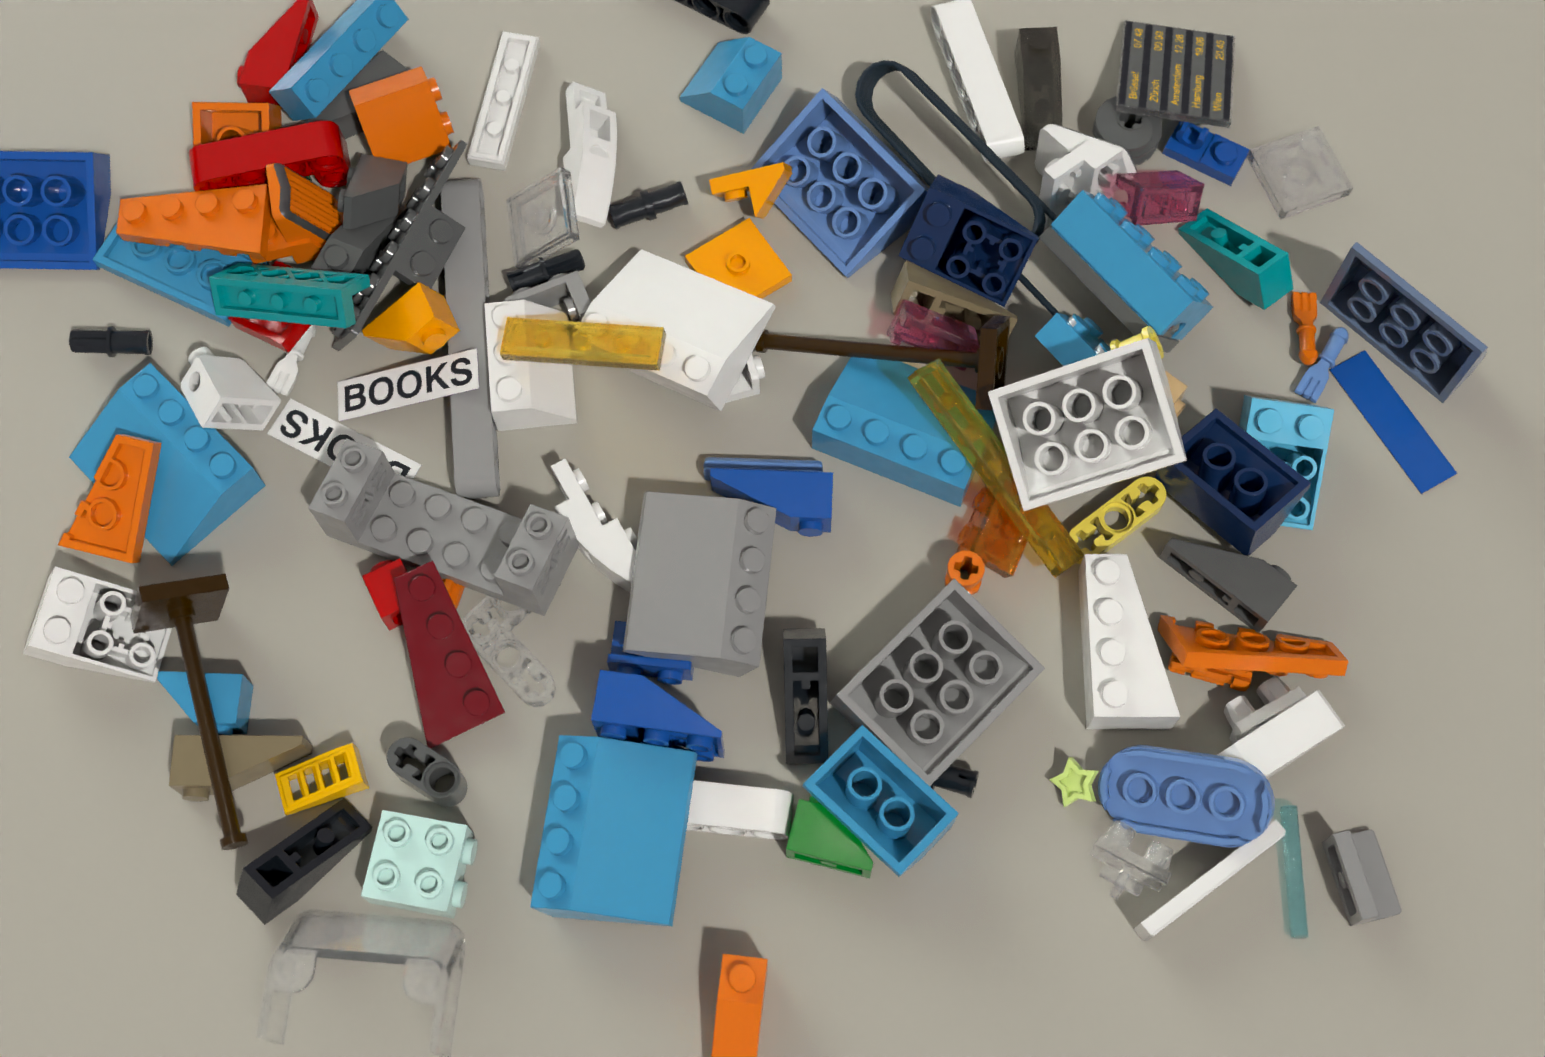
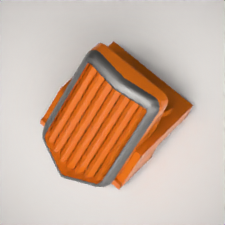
M273 163L266 165L271 203L267 260L253 259L249 255L253 264L289 256L293 257L296 264L316 260L329 236L343 224V212H338L336 197L283 164Z

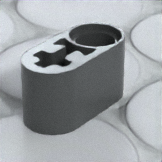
M401 738L390 746L387 752V763L402 782L442 807L455 806L464 799L467 793V782L454 763L414 738ZM406 757L411 759L416 757L426 769L422 774L411 764L404 765L403 760ZM444 775L455 776L454 785L450 790L443 793L435 791V784L439 778Z

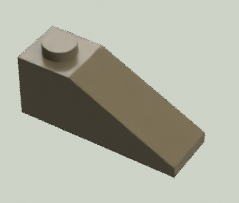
M907 260L890 293L894 315L979 345L981 327L994 315L1010 316L1009 337L1018 321V317L994 302Z
M174 735L169 786L181 794L182 799L196 802L208 801L209 795H214L201 736ZM219 735L232 791L312 754L313 746L304 736Z

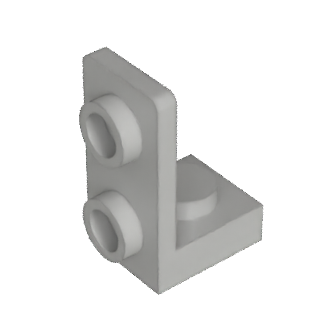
M578 271L569 274H557L551 277L548 282L532 288H520L504 299V301L524 299L550 308L564 303L570 320L578 319L579 323L591 304Z

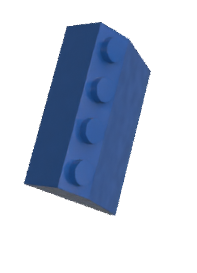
M0 151V268L100 270L92 259L104 243L111 197L109 154L94 152Z

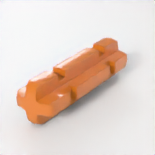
M1173 652L1168 662V669L1171 672L1182 675L1188 672L1192 678L1221 686L1224 683H1228L1229 688L1242 692L1249 688L1252 681L1253 671H1248L1246 674H1235L1225 669L1208 668L1205 672L1189 670L1182 666Z

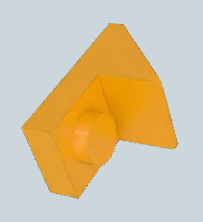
M781 162L709 179L712 195L724 197L725 202L748 198L747 192L750 191L755 217L764 219L793 173L790 165Z

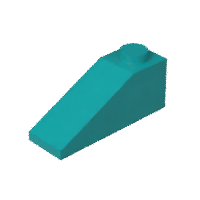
M1206 208L1178 228L1179 235L1239 296L1263 310L1294 289L1289 253Z

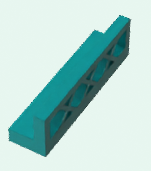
M237 263L209 277L216 315L337 328H348L356 324L352 296L371 286L369 275L245 263Z

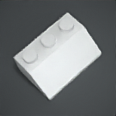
M524 299L484 303L491 413L497 430L506 431L577 423L568 313Z

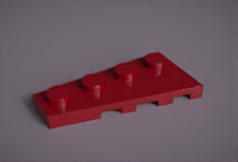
M432 560L394 578L427 747L431 749L505 713V710L434 561Z

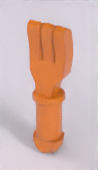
M1292 292V317L1299 324L1296 333L1299 335L1300 347L1298 356L1304 365H1313L1318 358L1315 343L1317 329L1313 325L1317 318V293Z

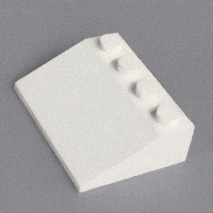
M641 249L591 302L573 338L591 355L722 411L776 306L764 299Z
M1149 338L988 392L1023 511L1038 508L1187 461L1157 343Z

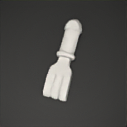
M311 325L289 353L285 352L286 357L277 362L266 382L273 391L289 396L299 375L298 361L304 359L303 354L311 338L315 336V325Z

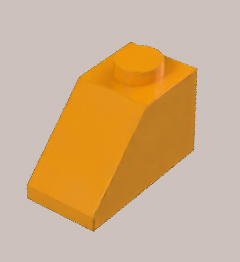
M420 282L362 329L365 337L389 349L423 354L434 353L460 331L445 297Z

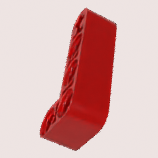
M326 120L201 144L191 148L188 152L194 191L268 184L266 165L273 163L283 164L303 177L315 175L318 183L323 187L337 188L346 185L348 172L351 167L347 142L339 126L335 122Z

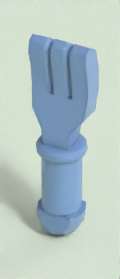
M1338 327L1330 333L1329 340L1321 354L1318 355V363L1308 368L1294 391L1295 393L1314 403L1317 402L1329 379L1328 368L1335 366L1336 358L1344 344L1348 342L1349 333L1343 327Z

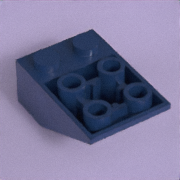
M938 174L924 198L898 256L1005 307L1039 237L973 190Z

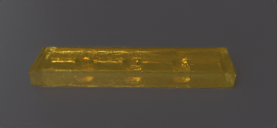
M507 317L500 355L503 360L660 371L666 332L664 327Z

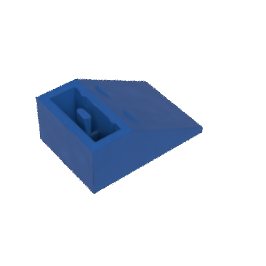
M600 670L591 717L597 737L694 751L697 753V761L712 762L714 757L724 758L723 734L720 729L643 675Z

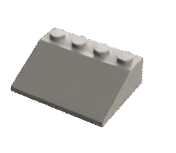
M646 491L643 495L623 652L652 658L692 662V667L741 677L758 668L760 665L776 508L738 498Z
M954 578L836 694L830 703L856 730L861 725L865 726L925 783L931 786L1034 681L1045 667Z

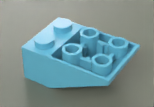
M1244 395L1239 427L1311 483L1310 488L1281 526L1313 530L1334 409L1325 406Z

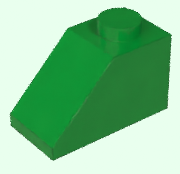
M813 796L809 797V801L799 799L786 847V857L870 879L873 861L861 841Z

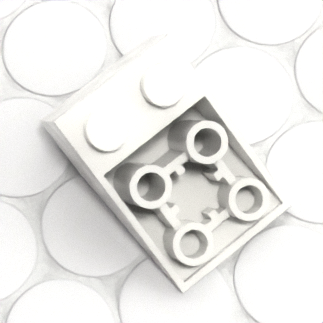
M55 566L48 577L23 654L67 667L155 683L172 628L134 634L130 618L137 591Z

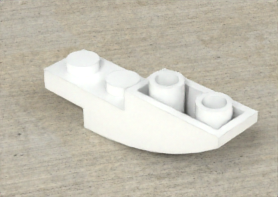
M572 82L566 89L570 150L563 157L568 218L602 228L606 223L615 176L617 153L616 112L607 109L606 93Z
M566 459L551 465L555 481L566 501L554 507L556 513L569 518L579 544V551L598 571L630 593L638 540L631 527L624 530L618 518L608 522L597 501L590 504L584 493L589 490V486L579 468L572 471Z

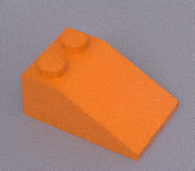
M192 102L193 147L282 128L281 106L270 103Z

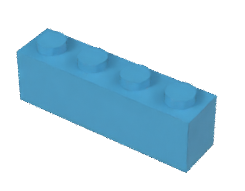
M356 0L272 87L269 93L293 121L316 118L409 20L394 0Z

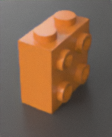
M422 66L349 90L373 156L408 162L409 164L441 153L445 146L452 149L448 138L449 134L454 133L446 111L439 113L436 101L442 99L435 77L427 79Z

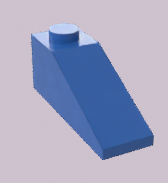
M710 468L711 489L713 492L726 498H738L776 508L775 524L789 531H798L800 535L816 537L822 535L823 532L831 533L833 472Z

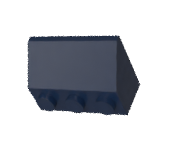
M1217 408L1182 436L1187 461L1156 471L1155 476L1164 485L1166 492L1246 556L1251 555L1278 530L1311 485L1307 479Z

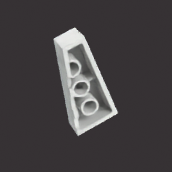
M1085 554L1078 569L1086 728L1087 730H1171L1180 718V714L1127 554Z

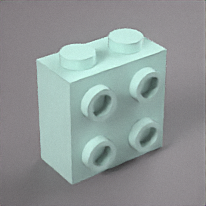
M382 810L361 897L372 904L454 919L456 908L463 907L467 895L468 883L463 881L466 865L474 863L477 853L478 841L473 839L474 833L467 825Z

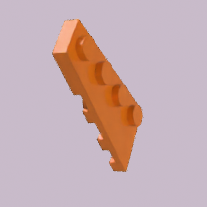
M267 184L120 199L116 233L123 241L165 247L175 244L182 245L187 250L201 251L203 248L217 250L222 255L237 256V253L251 255L253 259L266 261L271 218L269 187Z

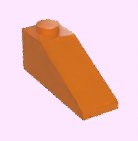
M723 954L711 1057L758 1056L768 959Z

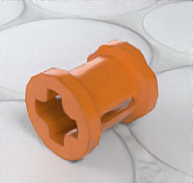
M967 550L955 553L947 565L945 586L955 578L971 595L977 593L985 572V564L982 558L977 553ZM961 570L969 571L968 580L960 578Z

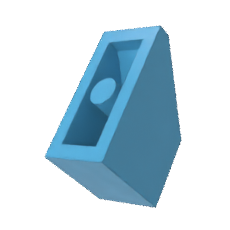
M158 671L157 680L198 726L186 672ZM204 673L218 734H247L254 685L243 674Z

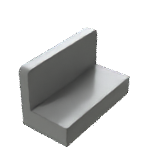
M1350 830L1332 834L1322 842L1350 927L1396 916L1401 913L1395 889L1373 830L1351 834Z

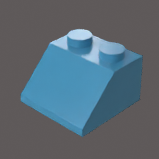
M751 37L718 42L681 94L680 101L744 134L782 79V53Z

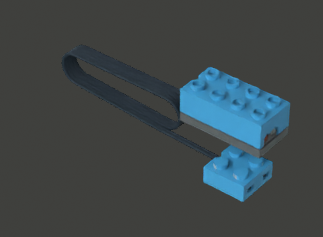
M889 60L875 62L863 71L856 85L855 97L857 107L862 115L929 186H931L936 176L885 124L873 108V90L879 79L887 73L894 71L902 72L1025 197L1033 208L1034 223L1031 232L1039 237L1038 241L1041 240L1134 336L1141 333L1142 328L1151 326L1159 338L1163 352L1169 353L1180 342L1179 340H1182L1213 308L1205 299L1209 292L1194 278L1189 280L1185 275L1180 274L1178 270L1182 265L1167 251L1164 250L1162 253L1158 248L1152 246L1151 243L1155 240L1154 237L1140 224L1137 223L1135 226L1131 221L1125 219L1124 217L1128 214L1127 210L1114 198L1110 197L1108 199L1101 192L1094 196L1082 190L1062 213L1057 216L914 71L896 61ZM1046 214L1053 222L1051 223L1052 226H1049L1044 231ZM1021 273L1018 280L1053 316L1035 337L1063 366L1110 351V347L1100 337L1104 332L1093 320L1085 317L1083 320L1076 314L1069 317L1059 313Z

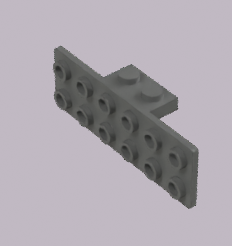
M460 140L452 149L445 146L438 158L435 157L426 169L423 176L427 179L421 188L417 187L406 204L409 210L403 219L399 218L388 235L391 241L384 251L381 250L377 254L369 270L374 272L369 276L371 286L352 297L353 303L356 304V306L353 305L356 324L348 328H334L332 334L337 336V339L332 348L340 351L358 336L392 275L411 287H414L418 282L429 288L433 287L466 228L432 206L467 146V143Z

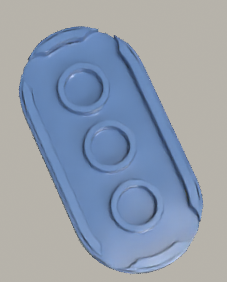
M1135 745L1116 753L1102 768L1098 780L1100 802L1103 808L1107 809L1108 813L1113 817L1112 820L1120 827L1140 834L1234 848L1241 847L1258 838L1268 828L1274 815V794L1265 775L1251 763L1232 757L1149 745Z

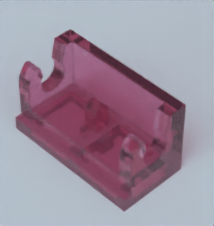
M1178 170L1117 174L1115 185L1120 190L1127 192V203L1124 201L1118 202L1127 210L1128 214L1126 216L1132 219L1131 222L1135 226L1137 223L1140 225L1189 222L1196 221L1204 183Z
M903 299L887 330L890 342L898 346L901 342H904L914 347L977 352V349L980 347L975 327ZM955 367L961 371L966 370L964 367Z

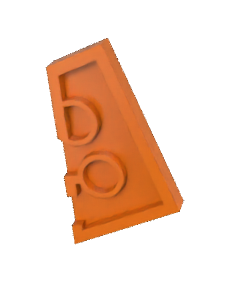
M116 434L94 475L95 483L86 500L80 502L74 513L77 517L69 532L63 534L58 545L123 562L139 563L162 443L126 434Z

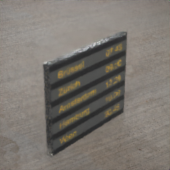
M1124 20L1115 111L1230 128L1232 123L1235 36Z

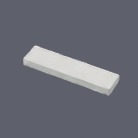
M503 31L467 156L469 165L506 171L540 48L539 37Z
M1276 819L1269 824L1268 828L1258 838L1239 847L1134 928V931L1142 941L1147 942L1284 837L1286 830Z

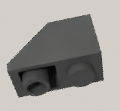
M361 154L356 168L350 167L346 183L347 189L341 188L337 209L338 212H343L344 229L352 230L398 216L406 195L408 162Z

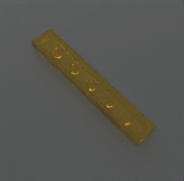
M938 358L914 371L908 377L909 382L1053 577L1056 578L1084 557V553L1048 505L1023 511L1004 445L978 410L975 409V406L941 360Z

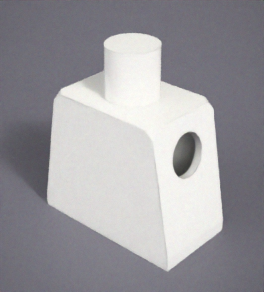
M200 347L194 350L188 358L191 366L181 382V389L202 428L264 430L281 403V399L244 360L214 356L207 347Z

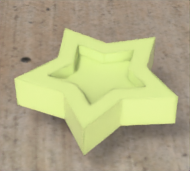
M1068 757L1064 772L1049 779L1061 789L1063 807L1069 806L1078 799L1091 802L1096 801L1092 783L1099 770H1085L1073 757Z

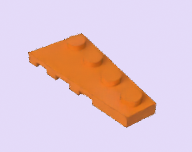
M1160 615L1157 628L1182 666L1196 672H1205L1210 668L1225 669L1235 674H1246L1248 671H1264L1274 676L1299 673L1323 679L1328 675L1345 676L1349 662L1332 642L1284 634H1277L1275 641H1273L1266 635L1253 629L1238 627L1237 634L1235 635L1214 629V624L1209 622L1196 621L1194 628L1175 625V617Z

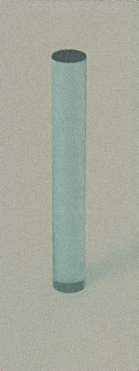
M1294 805L1281 806V825L1286 830L1285 836L1282 837L1290 938H1308L1297 806Z

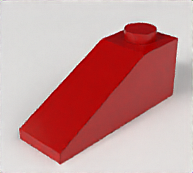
M297 0L248 51L245 64L239 67L237 73L238 86L242 89L248 103H270L280 106L269 91L310 49L319 18L313 0Z

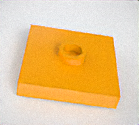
M750 218L685 255V263L691 270L761 299L792 281V274Z

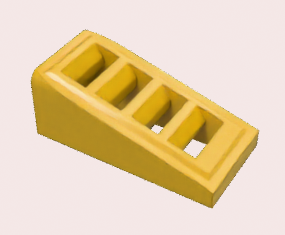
M354 743L337 747L275 774L286 815L369 788L360 752ZM345 763L349 778L344 780L341 779L338 765ZM329 768L333 784L326 787L322 770ZM313 773L318 791L310 793L306 775ZM298 779L302 797L294 800L290 781Z

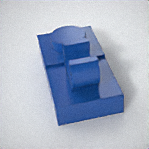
M1180 120L1165 145L1162 154L1231 186L1250 149L1218 134H1213L1209 132L1208 128H1200L1190 123V121Z

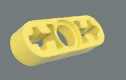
M1148 476L1135 480L1071 529L1065 543V551L1068 557L1073 562L1081 564L1085 554L1107 553L1161 510L1166 500L1164 485L1158 479ZM1151 491L1155 495L1152 503L1148 500L1144 501L1134 512L1131 506L1136 503L1140 493L1147 494ZM1111 511L1120 512L1125 516L1127 526L1120 530L1111 529L1105 523L1104 516ZM1097 528L1100 536L1093 541L1091 551L1086 547L1079 550L1076 547L1079 541L1078 537L1083 541L1094 535Z

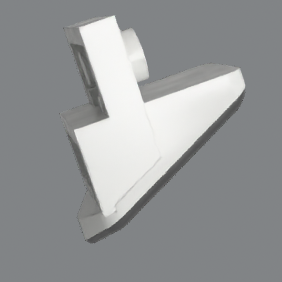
M1048 124L1040 129L1035 158V168L1043 176L1039 198L1057 216L1062 213L1082 190L1094 196L1101 192L1108 199L1110 197L1113 198L1114 192L1122 188L1137 173V168L1128 150L1120 145L1057 124ZM1045 214V228H1048L1053 221Z

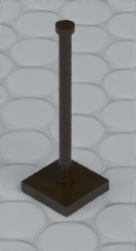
M994 315L981 327L980 348L977 349V352L769 334L767 329L763 330L755 348L758 353H766L769 349L975 368V373H978L975 409L992 411L993 408L988 392L1004 387L1006 381L1010 316Z
M226 573L138 586L130 618L133 633L176 627L222 828L221 849L232 850L248 844L246 833H241L193 624L217 621L219 619L229 591Z

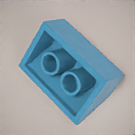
M863 725L802 786L898 877L920 861L952 828L959 815L951 805Z

